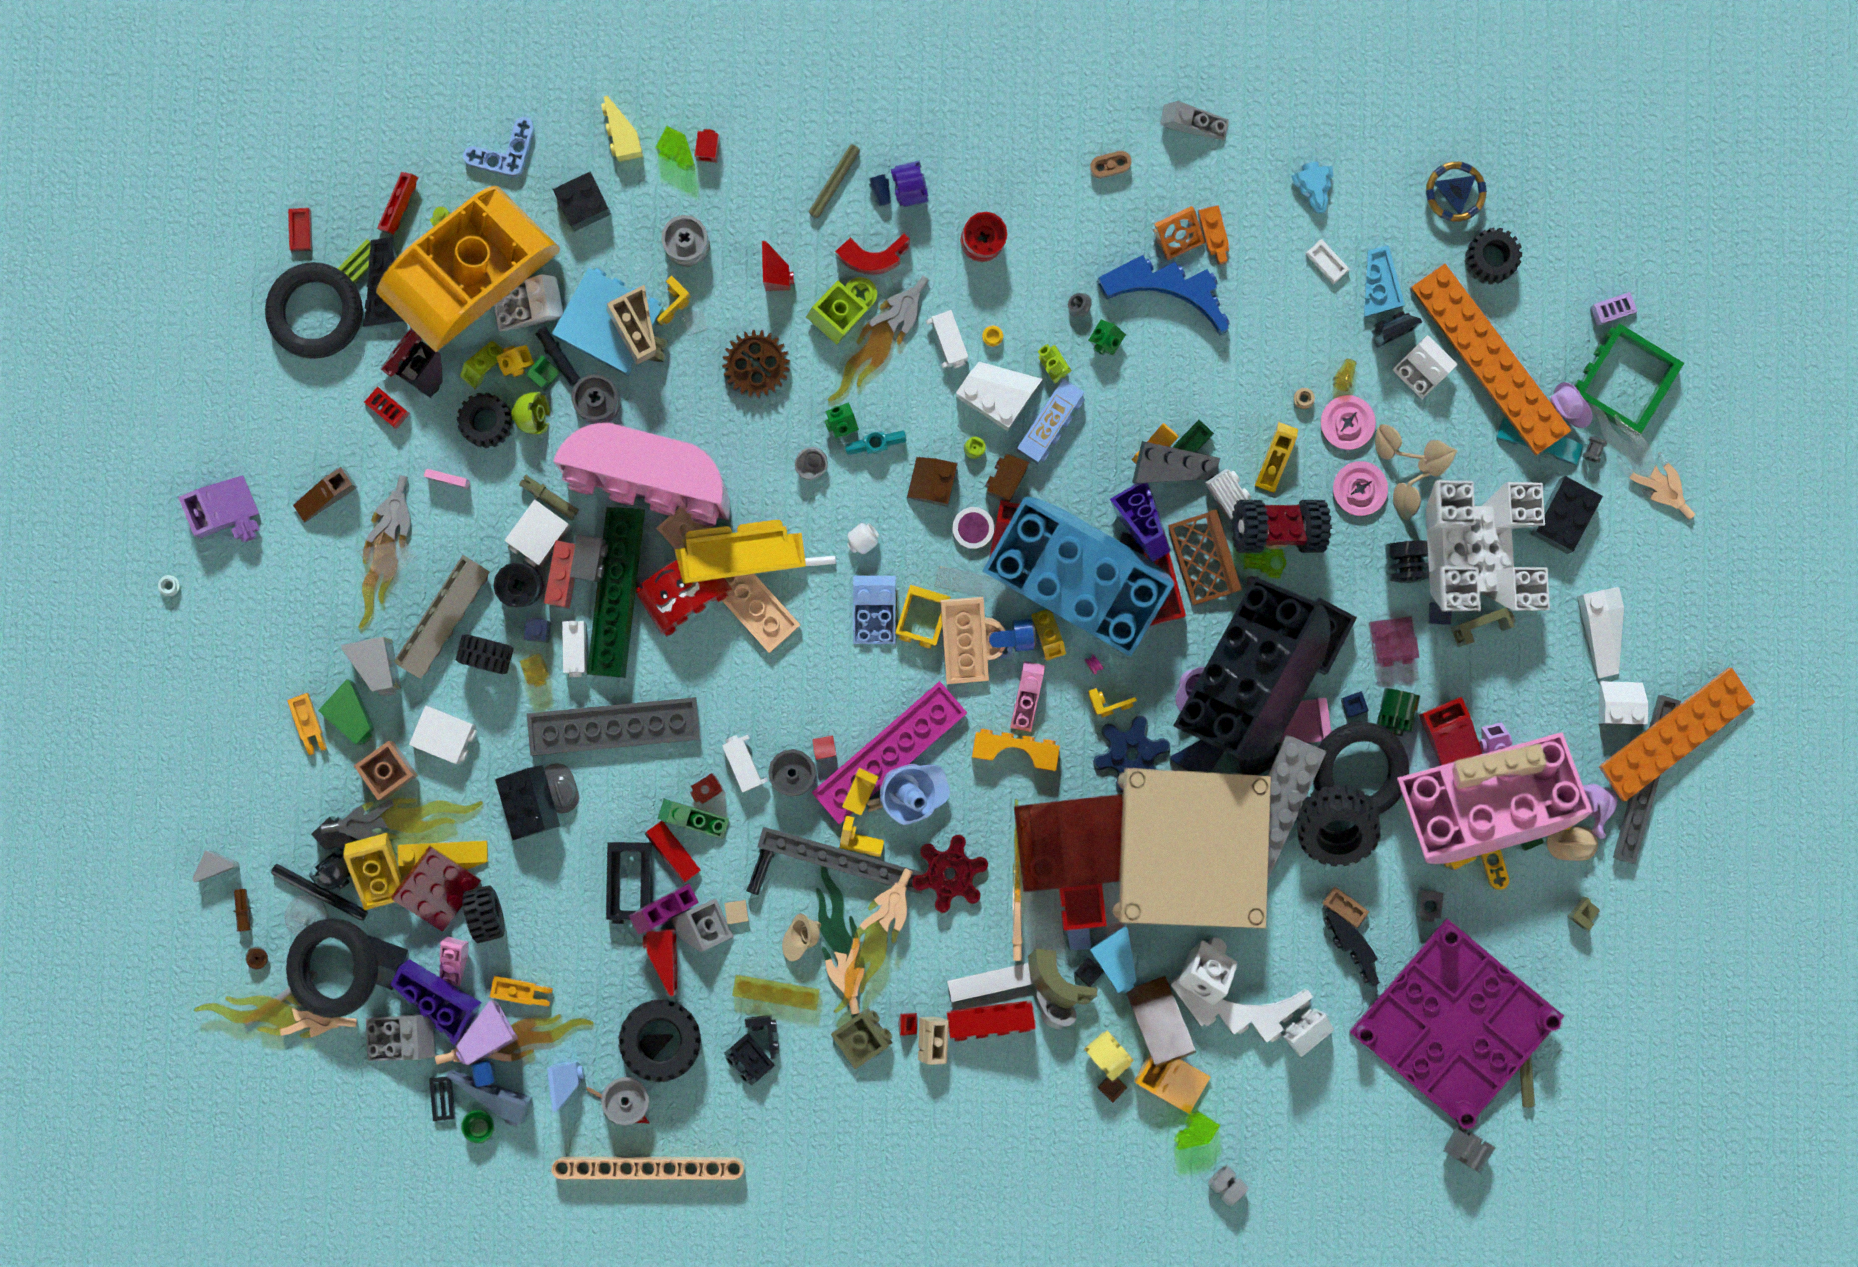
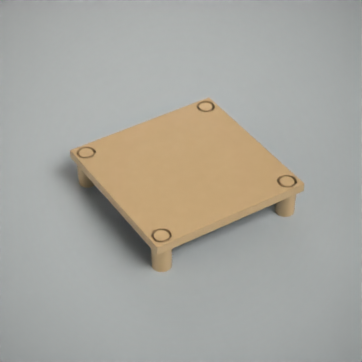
M1124 769V773L1120 774L1118 778L1119 786L1124 789L1120 902L1113 908V914L1119 919V922L1266 928L1271 776Z

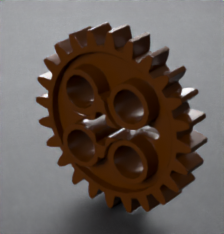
M752 330V336H749L745 331L743 339L737 335V343L730 341L732 349L725 348L729 356L722 357L723 360L728 362L722 365L723 369H728L724 376L731 377L727 381L728 384L735 383L733 390L736 391L741 388L740 394L743 396L747 391L749 398L753 396V393H756L758 399H760L762 392L768 397V390L770 389L776 393L775 386L777 385L782 388L783 385L780 380H787L784 373L790 372V369L785 367V365L790 364V360L784 359L789 353L788 351L782 352L785 345H777L779 343L778 337L771 340L772 333L765 337L763 330H761L759 335H756L755 330ZM753 345L761 347L758 354L750 353V348ZM742 352H746L755 362L760 360L761 367L769 372L771 376L765 375L757 366L753 368L752 362L743 356ZM770 358L777 361V364L772 368H768L765 365L766 361ZM737 362H747L746 368L738 370L736 368ZM756 374L763 376L762 382L758 384L752 382V377Z

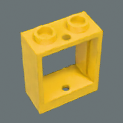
M910 585L895 634L899 635V640L911 643L912 639L918 641L919 646L931 649V646L936 647L942 629L941 613L933 639L903 631L912 597L915 596L941 604L940 600H950L951 597Z

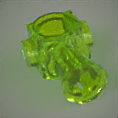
M1271 549V552H1263L1262 555L1244 553L1243 570H1247V568L1260 569L1261 573L1268 574V578L1281 579L1287 564L1284 557L1285 553H1283L1284 549ZM1273 558L1280 560L1281 567L1279 569H1274L1271 566Z

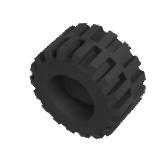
M1489 228L1487 231L1484 230L1477 235L1468 245V250L1465 252V256H1467L1465 265L1469 264L1467 270L1469 273H1474L1472 277L1475 280L1480 278V282L1483 284L1488 281V285H1493L1495 282L1499 284L1507 280L1517 270V267L1520 266L1522 252H1519L1522 247L1520 243L1516 244L1518 239L1516 236L1512 238L1510 231L1507 230L1504 233L1503 228H1498L1497 230ZM1494 246L1498 248L1504 257L1503 265L1496 267L1488 264L1483 256L1484 247Z
M485 392V394L476 393L475 397L471 395L468 397L469 400L467 402L463 401L462 409H458L459 417H457V422L459 423L458 429L464 438L480 448L497 447L499 442L504 443L506 441L504 438L506 436L509 437L511 434L509 432L510 428L513 429V419L510 413L511 410L499 397ZM485 409L493 410L496 413V423L493 428L486 432L477 431L474 426L476 415Z
M465 634L461 637L455 660L467 666L494 673L507 674L514 648L507 644Z
M488 885L465 891L462 898L463 912L473 940L479 944L503 937L505 932L504 916L499 898L492 886Z

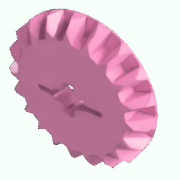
M1352 395L1340 396L1329 402L1322 412L1320 421L1321 431L1330 444L1338 449L1345 450L1357 449L1366 444L1372 437L1376 426L1375 415L1370 405L1363 399ZM1355 414L1351 421L1353 427L1348 426L1341 432L1344 427L1343 418L1347 420Z
M1356 461L1349 463L1338 472L1334 479L1333 496L1342 510L1349 514L1357 516L1372 514L1381 508L1387 498L1388 483L1386 477L1377 466L1369 462ZM1370 482L1363 490L1364 494L1358 492L1350 495L1357 488L1356 484L1361 486Z

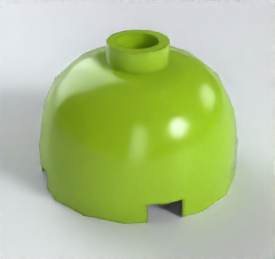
M530 392L519 397L511 411L515 424L525 433L544 434L549 427V423L545 422L546 415L550 416V407L547 397L540 395L541 392Z

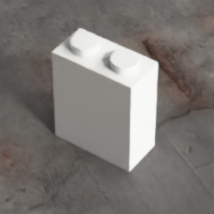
M534 499L504 541L509 543L507 548L515 554L523 553L526 556L524 560L533 567L536 564L542 567L554 551L555 541H561L571 528V525Z
M425 705L409 745L452 763L460 764L461 761L464 762L469 752L467 746L469 741L473 742L477 730H474L476 725Z

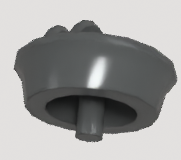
M1076 293L1071 296L1068 301L1069 313L1073 317H1082L1087 314L1092 305L1090 296L1084 293Z

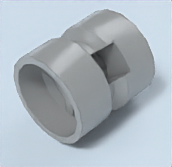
M1225 1165L1212 1176L1208 1185L1215 1193H1221L1220 1198L1228 1206H1232L1247 1192L1249 1187L1241 1178L1236 1179V1173L1228 1165Z

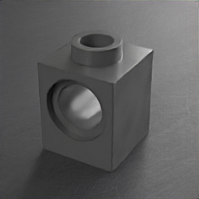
M1418 890L1416 916H1422L1421 921L1434 922V918L1441 919L1443 893ZM1429 900L1434 904V909L1431 912H1427L1424 907L1425 903Z

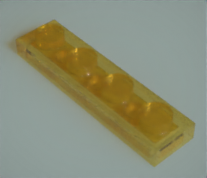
M736 974L732 996L816 1011L820 989Z

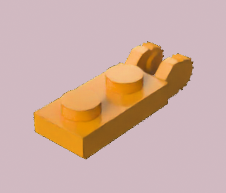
M309 693L287 700L300 739L303 740L308 754H314V747L309 739L313 736H316L319 748L322 751L326 750L327 745L322 735L323 731Z
M494 976L490 997L527 1005L536 1004L549 1007L550 1001L535 999L534 995L535 991L546 994L552 993L553 988L540 986L536 983Z

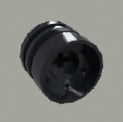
M1427 540L1385 544L1386 559L1396 560V564L1387 566V571H1397L1396 574L1387 575L1388 581L1415 583L1429 578V571H1422L1424 568H1429V563L1422 562L1421 558L1428 557Z
M511 563L499 569L494 578L493 587L495 595L505 605L526 607L538 601L543 593L544 583L541 574L533 566L524 563ZM518 580L525 582V585L522 586L523 590L516 588L519 584Z

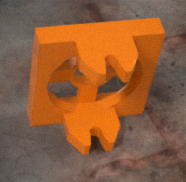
M1192 206L1154 223L1155 229L1153 232L1156 235L1155 238L1162 248L1167 261L1205 243L1195 209ZM1180 220H1188L1190 226H1181ZM1174 224L1175 229L1172 235L1165 237L1167 228ZM1178 231H1186V234L1182 239H1176V233ZM1190 233H1193V234H1192V237L1189 239V241L1186 242V240H1187L1188 237H1189V234H1190ZM1175 241L1180 243V246L1173 247L1168 244Z

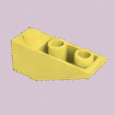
M608 95L603 96L605 103L601 104L604 116H608L609 123L606 124L608 136L613 138V144H610L612 155L616 156L619 162L643 157L637 131Z

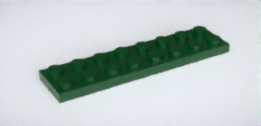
M606 507L603 540H606V545H608V553L603 558L602 565L605 567L603 578H600V581L597 583L587 675L626 678L645 509Z

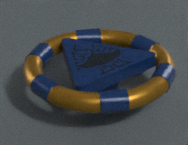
M1458 161L1445 163L1435 169L1427 181L1425 191L1427 202L1433 212L1440 218L1453 222L1465 221L1474 217L1482 209L1487 196L1486 182L1481 173L1472 165ZM1451 169H1459L1472 175L1436 181L1437 178ZM1476 180L1479 192L1478 200L1473 207L1462 213L1473 183ZM1434 185L1458 214L1443 210L1437 204Z

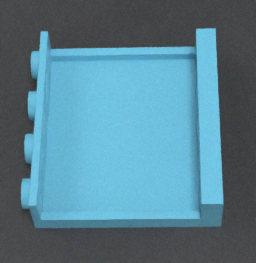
M588 268L552 334L564 343L629 376L634 359L606 308L607 303L635 290V288L632 287L630 290L624 287L625 283L619 279L613 278L611 280L605 277L606 273L598 268H595V270ZM651 297L650 300L647 299L653 328L657 321L656 319L660 313L664 312V309L661 307V302Z

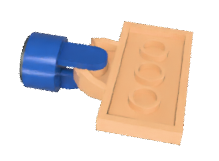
M983 597L940 600L947 684L989 681L988 660L1001 656L1005 647L1014 646L1015 652L1030 651L1036 648L1033 620H1013L1012 630L1005 631V628L999 621L985 617Z

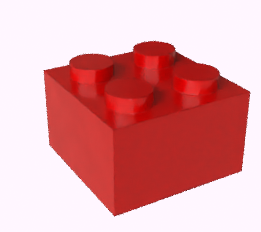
M1102 883L1058 887L1060 906L1065 907V910H1061L1062 928L1064 931L1107 926Z

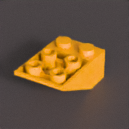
M1149 1054L1134 1082L1190 1114L1211 1077L1182 1059L1156 1068Z

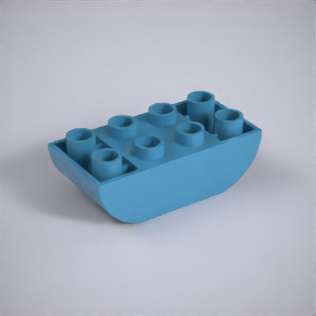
M1033 497L1023 498L982 571L1130 657L1133 655L1174 585L1172 578L1163 569L1142 554L1071 513Z

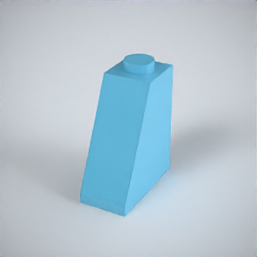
M1124 925L1089 948L1118 993L1130 991L1134 988L1133 983L1136 982L1129 932Z

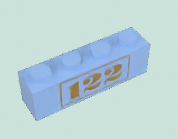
M1063 378L1018 446L1017 452L1037 465L1040 460L1044 462L1050 454L1048 450L1052 443L1056 445L1062 436L1059 432L1063 425L1068 427L1072 421L1073 416L1071 413L1075 408L1079 410L1085 401L1082 398L1084 391Z

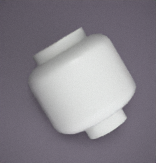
M860 523L848 533L849 542L847 545L854 553L866 554L878 544L879 534L870 523L867 525Z

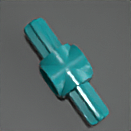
M903 430L884 434V431L872 432L869 435L863 436V440L846 443L845 450L848 456L862 452L878 454L888 450V446L905 443L907 438ZM873 438H879L882 444L878 448H873L870 446V441Z

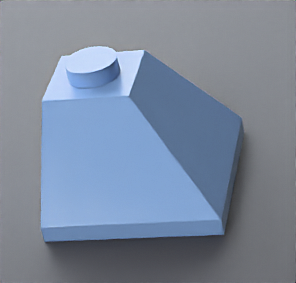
M579 1061L553 1064L547 1068L552 1112L558 1111L564 1106L580 1085L581 1079H584L583 1066H579Z

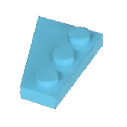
M1389 245L1368 250L1364 318L1405 306Z

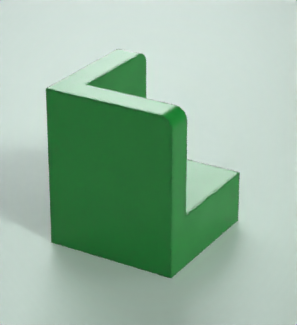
M542 355L526 375L545 391L560 374V371Z

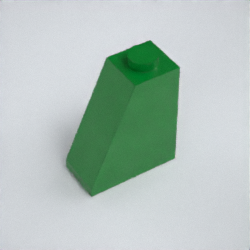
M346 679L318 711L354 744H366L373 736L371 733L374 731V727L355 683L350 679Z

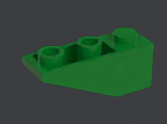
M665 798L657 818L721 839L724 838L729 818Z

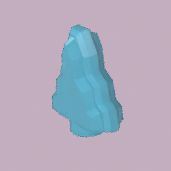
M1318 162L1307 163L1302 166L1303 171L1291 175L1294 186L1299 187L1302 195L1309 198L1310 205L1317 214L1324 213L1328 204L1327 192L1331 188L1330 179L1334 176L1332 166L1319 167Z

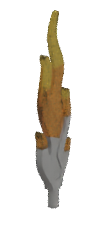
M922 276L913 288L911 287L905 292L888 298L880 305V310L892 308L872 318L864 326L856 343L858 345L861 344L868 332L872 331L870 338L865 346L847 361L841 386L837 392L828 398V401L831 402L840 398L848 390L856 370L866 360L872 357L871 363L858 376L857 387H860L863 380L884 363L889 355L894 333L898 325L904 322L897 338V345L901 344L903 338L915 324L918 301L921 296L920 292L929 282L928 278Z
M399 475L396 490L392 491L391 495L376 509L371 519L372 523H376L383 516L382 520L368 535L364 545L363 563L367 564L369 562L372 546L374 547V556L371 568L362 584L365 613L358 626L360 629L368 623L373 614L374 589L379 576L384 571V578L378 592L379 602L384 604L385 593L397 572L396 530L399 525L401 549L406 548V539L411 526L410 512L406 503V494H404L408 478L406 476Z

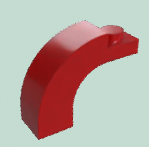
M903 233L886 250L872 253L863 250L850 237L835 251V254L844 265L858 273L868 275L882 274L901 264L900 258L897 255L900 254L902 256L910 248L908 246L910 238Z

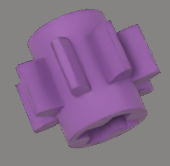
M249 517L236 520L234 522L235 528L231 529L234 538L241 539L242 542L255 539L257 537L255 532L260 530L257 521H250Z

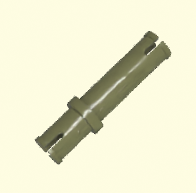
M528 475L523 477L524 480H521L519 486L532 493L535 499H541L570 518V520L575 518L574 515H577L579 512L578 508L548 490L546 485L539 484L528 477Z

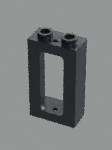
M607 842L606 920H611V924H624V920H630L629 915L636 912L624 911L619 907L620 854L622 851H639L641 853L640 909L651 903L652 843Z

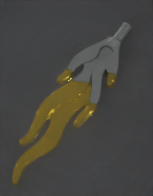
M395 798L384 802L372 812L365 814L374 805L373 802H369L354 809L348 816L338 821V823L321 825V833L339 831V833L348 834L359 840L384 834L372 831L380 827L405 833H422L444 823H455V820L446 817L432 821H422L426 816L439 812L466 814L480 807L483 802L479 801L472 805L461 806L437 800L420 807L406 809L397 806L399 804L414 803L417 800L415 798ZM387 833L389 839L397 838L395 834Z

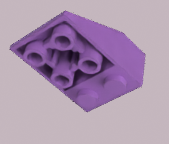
M244 475L202 487L178 497L193 535L200 539L235 525L234 522L244 517L251 518L260 514Z

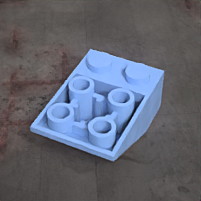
M853 576V644H896V576Z

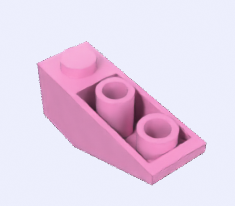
M1024 661L1010 728L1031 732L1045 665Z

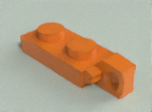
M1219 205L1198 210V215L1207 250L1210 252V255L1216 256L1218 265L1225 264L1227 262L1226 252L1229 251V242Z

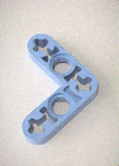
M520 117L516 120L506 154L471 146L466 148L463 153L464 161L473 168L508 177H519L524 170L534 133L532 121L527 117ZM524 123H527L529 129L524 130L523 134L527 140L521 137L522 130L519 127L520 125L523 126ZM515 143H524V150L519 153L513 150ZM473 152H475L478 157L483 158V165H481L482 161L479 159H474L471 162L468 156L473 155ZM511 155L517 157L516 165L517 167H519L518 169H514L513 172H511V169L508 167L509 165H513L515 160L513 157H511ZM491 157L499 159L496 167L488 166V160Z

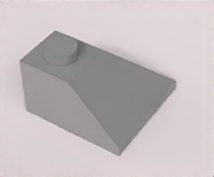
M716 898L671 919L679 938L700 952L733 938Z

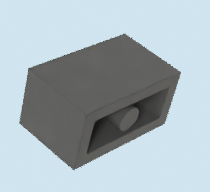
M577 535L570 577L599 582L600 578H603L605 567L602 563L603 558L608 553L606 540Z

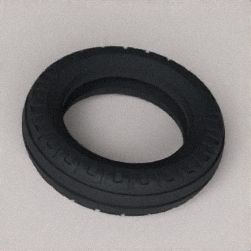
M318 262L299 264L282 273L271 286L265 303L266 323L276 342L288 352L310 359L334 355L348 346L360 328L363 315L361 296L354 282L338 268ZM312 282L330 285L337 291L342 302V316L336 328L328 335L317 339H307L296 335L290 329L286 320V305L292 293L302 285Z
M1352 722L1342 725L1330 732L1318 746V748L1326 751V754L1313 780L1314 788L1320 791L1325 786H1328V788L1334 787L1335 784L1332 777L1333 764L1338 754L1345 747L1362 741L1374 743L1384 751L1388 760L1386 781L1375 794L1370 796L1373 802L1376 803L1380 815L1389 810L1402 796L1397 778L1409 775V761L1405 748L1391 731L1381 725L1371 722Z
M329 918L310 924L296 936L287 955L286 975L292 995L304 1009L320 1017L339 1018L355 1012L365 1004L375 988L378 978L376 950L367 934L349 921ZM327 938H335L343 942L350 950L355 964L354 979L350 988L336 999L321 994L314 986L310 976L311 955L316 946Z

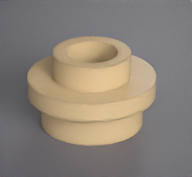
M1301 388L1295 392L1293 400L1298 408L1308 409L1313 405L1315 396L1310 389ZM1305 395L1307 402H1302L1300 397Z

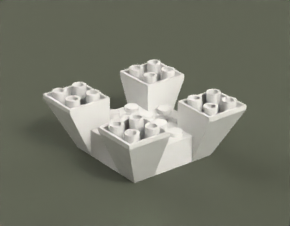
M1435 481L1426 506L1430 594L1442 611H1479L1480 594H1484L1513 611L1550 610L1548 569L1514 567L1512 529L1545 525L1543 483L1506 482L1482 506H1475L1473 481Z

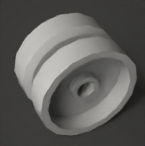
M688 215L674 217L666 223L662 231V244L672 262L680 266L690 267L699 264L707 256L710 247L708 233L701 221L695 217Z
M628 1077L618 1078L609 1083L602 1094L601 1100L603 1112L608 1119L621 1125L633 1124L640 1120L646 1113L649 1103L647 1090L642 1083ZM623 1097L629 1098L627 1105L621 1103Z

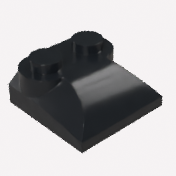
M1401 311L1392 316L1393 320L1387 323L1383 320L1373 325L1375 329L1371 332L1374 336L1373 341L1378 348L1414 331L1422 323L1421 318L1411 316L1410 313L1405 314L1404 311Z

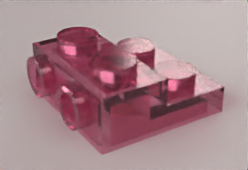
M1412 616L1369 622L1375 664H1381V667L1394 666L1396 661H1402L1403 665L1415 663L1414 659L1420 658Z

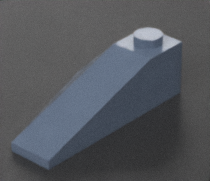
M453 1070L447 1073L449 1079L500 1118L506 1119L505 1123L517 1126L525 1121L532 1097L492 1083L476 1087L474 1078Z

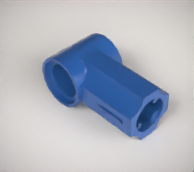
M490 1060L471 1065L476 1087L495 1082L493 1077L495 1066L491 1064Z

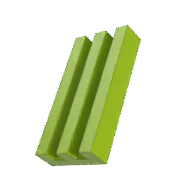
M368 239L338 267L354 283L369 269L368 261L353 276L350 275L369 257L370 248L347 271L345 270L370 247L371 242Z

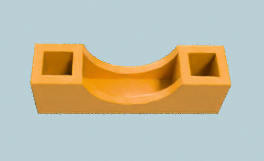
M980 729V732L975 733L972 758L993 761L1001 750L1014 747L1022 749L1030 756L1034 768L1056 771L1060 746L1055 745L1056 741L1043 739V743L1035 742V737L1022 736V739L1014 738L1012 733L1001 732V736L993 735V730Z

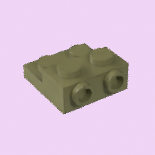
M869 1008L831 1033V1036L854 1069H857L893 1043L890 1031L887 1028H882L879 1024L880 1018L874 1010L870 1011Z

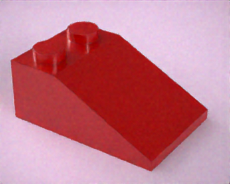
M652 929L647 931L646 935H643V948H647V954L669 996H674L678 993L676 929Z

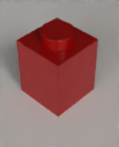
M703 129V131L697 132L696 161L717 163L720 137L719 133H716L715 130Z

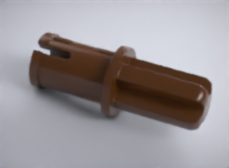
M244 888L234 890L235 910H233V913H236L237 932L251 930L249 911L251 909H248L247 890Z

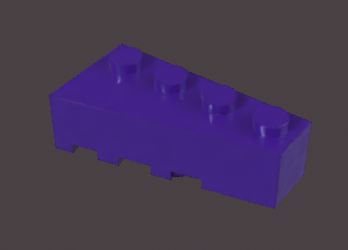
M1137 483L1110 498L1117 517L1152 562L1171 552L1158 508L1148 483Z
M410 959L398 968L390 984L410 1004H415L420 1009V1013L425 1018L428 1017L436 1025L435 1028L441 1033L444 1032L454 1046L468 1031L482 1003Z

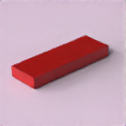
M662 820L644 833L683 884L701 871Z

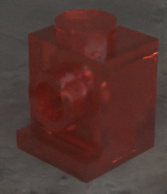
M711 773L692 785L693 791L690 794L696 803L700 801L701 804H705L725 790L715 774ZM705 785L709 787V792L707 794H704L701 791L702 787Z

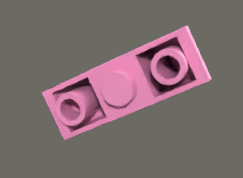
M447 937L440 944V978L459 987L468 957V941Z

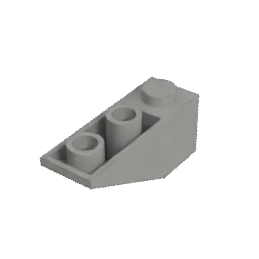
M1175 101L1164 104L1160 125L1180 132L1225 140L1229 120Z

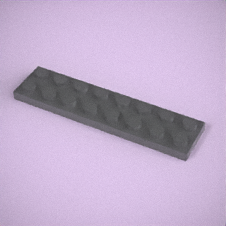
M697 697L527 713L530 756L700 740Z

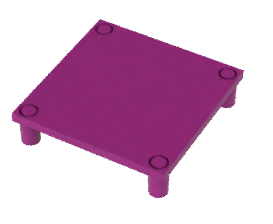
M1446 918L1349 1032L1457 1121L1461 1127L1470 1129L1476 1124V1117L1551 1031H1556L1561 1027V1020L1565 1016Z

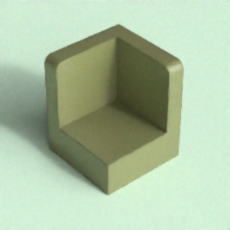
M1582 897L1567 917L1583 930L1590 931L1594 925L1592 921L1600 909L1590 902L1591 899Z

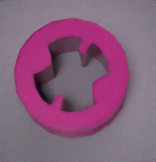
M1094 654L1091 655L1090 659H1085L1087 666L1094 675L1097 674L1098 670L1102 671L1104 669Z

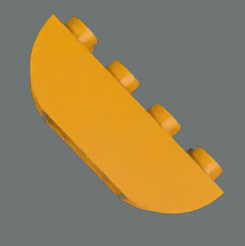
M491 186L472 196L412 243L385 272L379 282L376 293L437 352L560 252V247L499 186Z

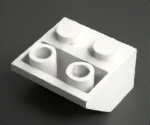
M1427 335L1392 370L1423 399L1457 366V363Z

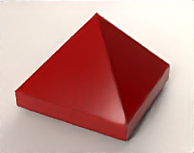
M917 1013L900 1014L898 1021L900 1036L917 1034Z

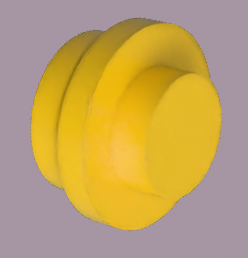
M988 326L983 331L982 339L986 345L995 347L1002 342L1003 332L997 326Z

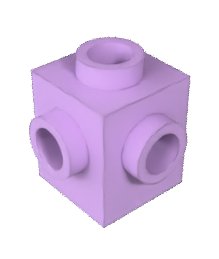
M1502 722L1481 727L1482 739L1479 740L1482 752L1489 753L1512 745L1511 735Z

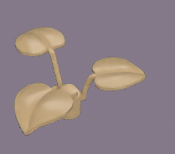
M1381 424L1377 428L1375 437L1376 451L1381 458L1389 460L1396 454L1420 459L1418 467L1423 474L1409 481L1407 485L1404 483L1397 484L1393 493V503L1398 514L1406 521H1410L1411 517L1419 510L1421 504L1419 491L1412 487V485L1422 478L1428 477L1429 474L1432 476L1442 475L1451 465L1457 450L1439 440H1432L1427 443L1424 455L1400 452L1398 449L1402 445V439L1398 431L1387 424Z

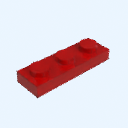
M400 173L377 227L378 230L394 235L400 226L401 217L408 207L410 196L416 189V182L419 177L411 173Z

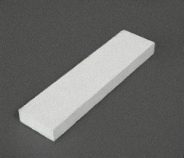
M1028 963L947 981L952 1002L1034 984L1030 976Z

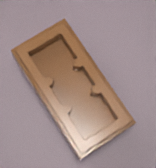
M1335 886L1321 903L1356 929H1358L1369 913L1367 909Z

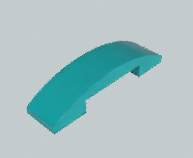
M1503 418L1496 438L1515 445L1520 444L1528 447L1507 418ZM1564 436L1545 449L1543 453L1555 456L1558 460L1576 466L1583 445Z

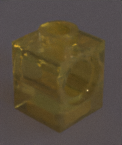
M536 654L519 661L528 685H534L537 688L547 684L546 680L551 679L542 654Z

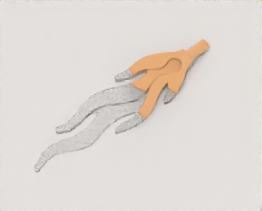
M1587 403L1592 412L1598 417L1605 440L1611 446L1620 450L1630 461L1633 469H1630L1620 457H1616L1624 473L1636 483L1656 490L1652 491L1643 488V494L1656 502L1673 506L1676 509L1679 508L1688 519L1693 518L1695 513L1685 503L1679 474L1667 462L1663 454L1659 452L1658 457L1667 475H1663L1659 471L1647 440L1640 433L1621 422L1618 414H1615L1614 418L1617 426L1630 437L1631 442L1624 440L1614 431L1604 411L1593 404Z

